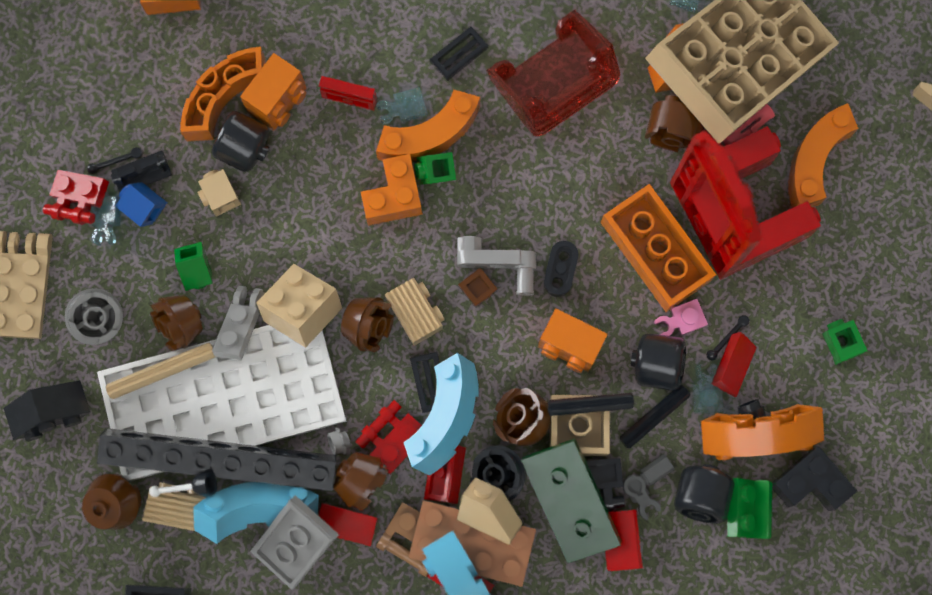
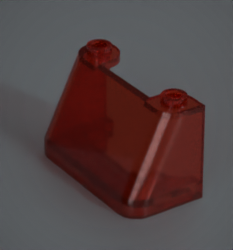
M573 10L558 21L555 29L557 40L516 68L510 61L501 60L486 70L491 82L528 131L536 137L546 134L604 94L620 78V69L613 44L576 10Z

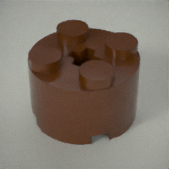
M667 95L664 101H658L652 105L645 138L648 139L650 137V144L655 147L678 152L679 147L688 148L693 136L703 132L705 127L679 97Z

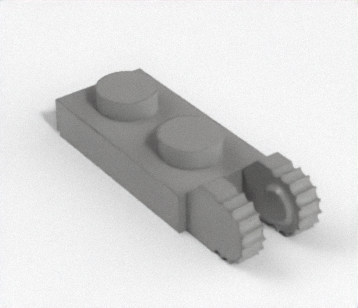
M246 286L237 287L233 296V304H230L212 349L214 356L242 360L260 314L256 302L263 296L262 289L255 288L251 294L249 306H244L247 288Z

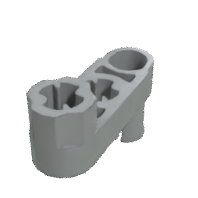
M463 236L457 238V267L514 269L517 271L516 295H534V271L537 267L536 252L524 250H482V238Z

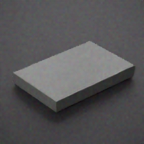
M295 495L288 501L250 552L291 590H294L339 534Z

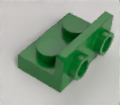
M732 478L735 486L728 514L727 537L771 539L772 481Z

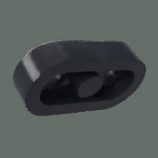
M569 241L557 242L550 252L544 278V288L548 294L554 297L566 295L572 286L578 260V250ZM566 252L569 255V259L562 261L559 259V254ZM554 279H561L563 286L560 288L555 287L552 283Z

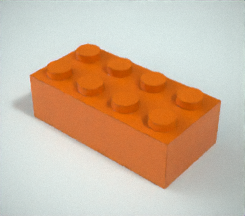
M650 184L603 215L601 224L665 312H668L704 287L716 276V273Z

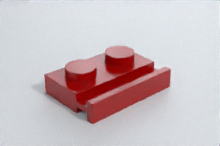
M321 76L319 87L322 98L375 111L377 105L375 89Z

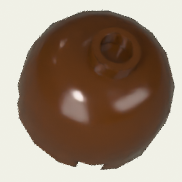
M529 388L511 389L502 396L496 405L495 410L498 411L497 421L493 419L496 434L503 441L523 447L536 444L545 437L551 425L547 401Z

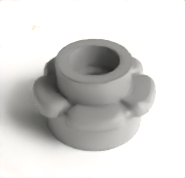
M335 428L334 432L327 434L330 449L334 455L340 453L345 455L347 448L350 447L349 437L346 431L341 432L339 428Z

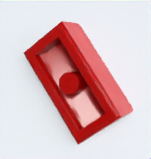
M738 332L731 335L711 383L733 397L738 395L757 348L745 334Z
M458 445L454 450L456 451L455 455L444 466L430 476L427 475L424 499L458 504L466 447Z
M321 503L319 517L339 534L337 538L371 547L378 518Z
M637 511L609 512L622 543L621 546L605 551L607 570L642 569Z

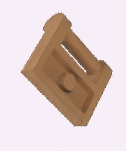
M402 502L376 548L383 552L384 550L389 551L419 570L418 573L426 577L428 571L423 562L408 558L410 550L391 540L395 532L413 542L420 512Z

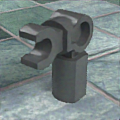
M662 454L640 469L641 474L638 476L629 475L623 480V491L629 496L633 504L637 502L639 505V515L644 520L649 519L645 513L647 505H653L657 512L661 511L659 503L648 497L650 492L646 485L652 486L675 470L665 454Z

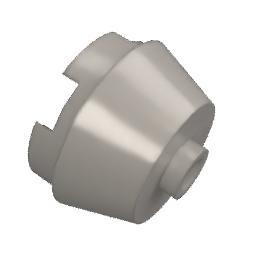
M97 288L86 289L77 293L69 301L65 310V324L69 333L76 340L89 345L102 344L112 339L120 330L123 321L122 307L116 297L105 290Z

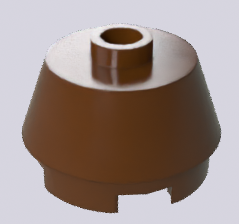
M185 295L161 297L158 299V302L150 305L154 310L150 312L153 324L158 333L161 332L165 338H168L169 341L165 345L171 351L179 348L185 349L203 330L200 320L201 313L198 307L192 304Z
M380 297L353 299L348 304L342 317V335L362 352L367 350L377 352L381 349L378 344L382 337L388 338L392 329L394 315L389 314L391 304L384 302Z
M355 452L347 461L343 460L335 472L337 477L333 488L348 507L353 506L360 511L364 510L371 503V500L368 498L372 496L377 487L381 488L388 469L380 462L381 459L379 457Z
M104 474L97 477L90 484L82 501V511L85 519L98 529L119 530L128 527L135 520L138 509L141 507V494L136 485L132 486L122 477V474Z

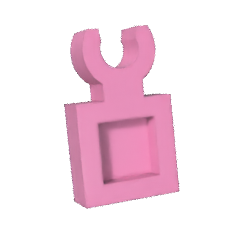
M698 299L672 308L670 311L673 317L660 316L654 321L655 325L659 323L667 324L668 331L660 334L670 336L675 329H678L682 336L708 325Z

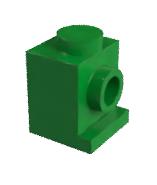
M843 319L834 321L827 325L828 330L822 334L835 365L868 351L854 320L844 323ZM841 336L845 339L846 343L844 346L840 345L837 337Z

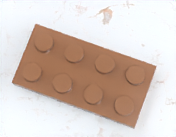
M427 501L422 502L408 558L419 561L427 559L422 549L453 531L477 571L478 576L523 586L536 529L521 526L509 545L458 521L459 509Z

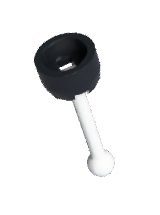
M211 472L201 473L193 479L192 484L162 488L152 486L149 493L152 497H158L162 493L193 490L202 497L213 496L217 491V480Z

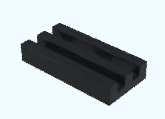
M470 26L430 58V63L448 81L485 52L489 45ZM472 36L474 38L443 64L439 62L468 37ZM476 44L480 45L469 55H467L464 59H462L459 63H457L454 67H452L449 71L446 70L450 65H452L455 61L462 57Z
M438 352L410 358L422 413L431 411L436 394L428 360L433 359L434 365H438L440 363ZM422 361L432 405H426L417 362Z

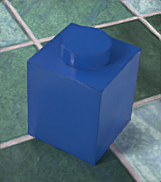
M141 182L126 185L119 194L120 199L115 207L142 227L152 225L167 202Z

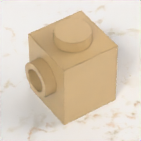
M224 169L210 171L203 176L204 179L198 181L202 189L198 191V195L205 207L210 205L216 217L241 205Z

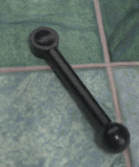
M135 147L131 150V153L99 164L90 163L87 166V171L90 174H95L98 169L130 158L139 159L142 156V150Z
M746 315L740 316L736 326L713 350L707 352L708 360H716L717 353L728 343L731 335L737 333L741 327L749 324L750 320Z

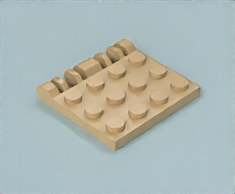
M0 231V337L41 339L52 235L39 233L36 237L35 233L27 234L25 240L26 254H18L20 243L18 232L10 233L7 245L8 253H5L7 233Z

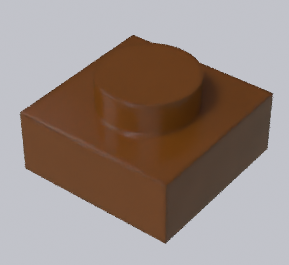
M481 268L458 284V287L475 308L498 291Z

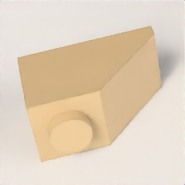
M475 478L462 495L457 520L510 545L520 530L522 521L503 491Z

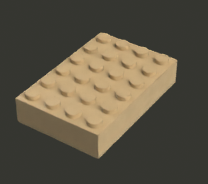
M714 0L659 42L645 59L720 144L820 61L839 42L802 0Z

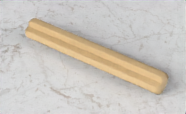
M210 343L203 344L106 385L107 394L111 399H116L215 357L212 352L213 346Z

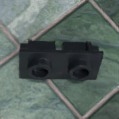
M163 150L111 170V178L114 185L117 186L119 194L128 184L143 182L147 186L172 176Z

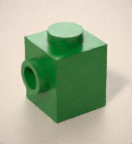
M452 152L417 157L414 171L416 178L420 179V185L456 180Z
M202 242L174 249L175 265L185 291L202 289L209 284H213L211 266Z

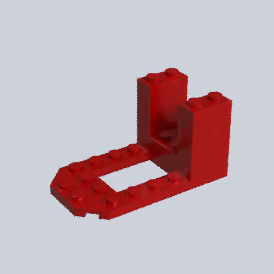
M768 126L724 147H721L706 131L694 135L670 181L720 280L808 239L821 227L819 223L821 221L820 215L815 207L810 206L808 201L758 224L752 203V192L746 183L742 184L741 179L770 166L781 152L780 140L774 132L771 133Z

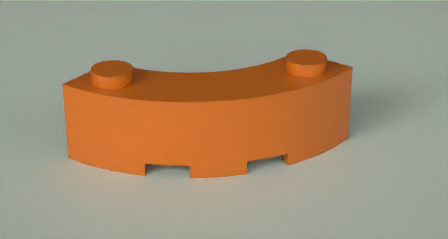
M261 47L240 50L226 56L227 59L214 67L208 68L196 81L197 85L191 92L189 99H186L181 117L180 132L187 142L214 140L216 122L225 105L234 96L245 90L265 65V56Z
M453 90L444 108L428 121L411 127L398 128L384 125L376 149L378 160L383 161L382 159L410 154L411 161L413 162L417 161V157L440 154L449 149L451 145L465 135L474 122L480 108V97Z
M848 103L822 117L798 146L791 162L788 179V193L792 208L806 201L809 202L811 207H815L827 198L823 186V169L826 158L834 146L843 140L851 138L858 130Z
M796 404L786 409L771 412V417H759L754 420L751 414L716 413L701 421L703 454L714 455L718 460H729L733 457L781 454L796 450L809 451L813 449V445L824 441L822 407Z

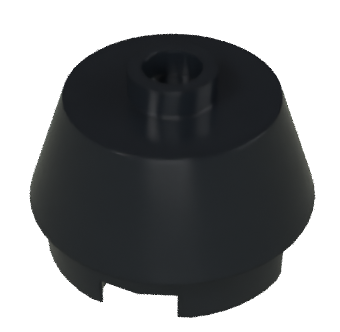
M491 446L484 449L474 459L472 477L470 478L471 483L477 478L503 491L509 502L519 495L526 481L527 473L521 458L513 450L504 446Z

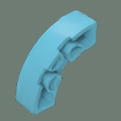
M459 353L434 366L437 390L432 410L422 427L404 442L411 466L429 476L444 466L455 455V448L463 436L468 435L475 418L473 413L475 397L479 395L477 372L474 363Z
M248 482L230 486L217 491L213 496L206 497L193 507L194 530L218 544L228 535L246 529L247 524L265 522L267 526H270L288 501L295 495L318 515L319 495L303 487L260 482Z
M453 531L422 549L427 559L422 561L431 577L435 574L437 575L448 595H490L481 578L477 581L474 580L478 573Z

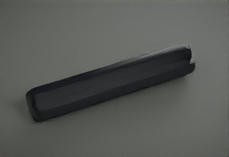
M683 385L679 389L673 390L620 436L619 439L627 448L633 447L690 397L689 391Z
M632 393L553 399L548 401V413L550 416L632 409L634 407V397Z

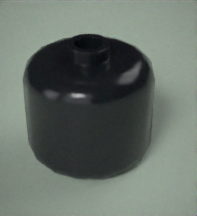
M232 111L227 116L215 139L211 151L212 156L242 172H249L254 168L258 160L263 162L270 147L266 145L269 137V129L264 124L240 112Z
M658 334L643 335L637 350H633L631 355V366L635 367L636 382L643 387L677 390L680 388L686 362L685 340L680 337Z
M703 464V466L694 465L685 468L681 473L674 500L675 510L687 518L703 523L719 524L725 522L728 518L733 496L734 480L728 474L721 471L720 468L711 464Z

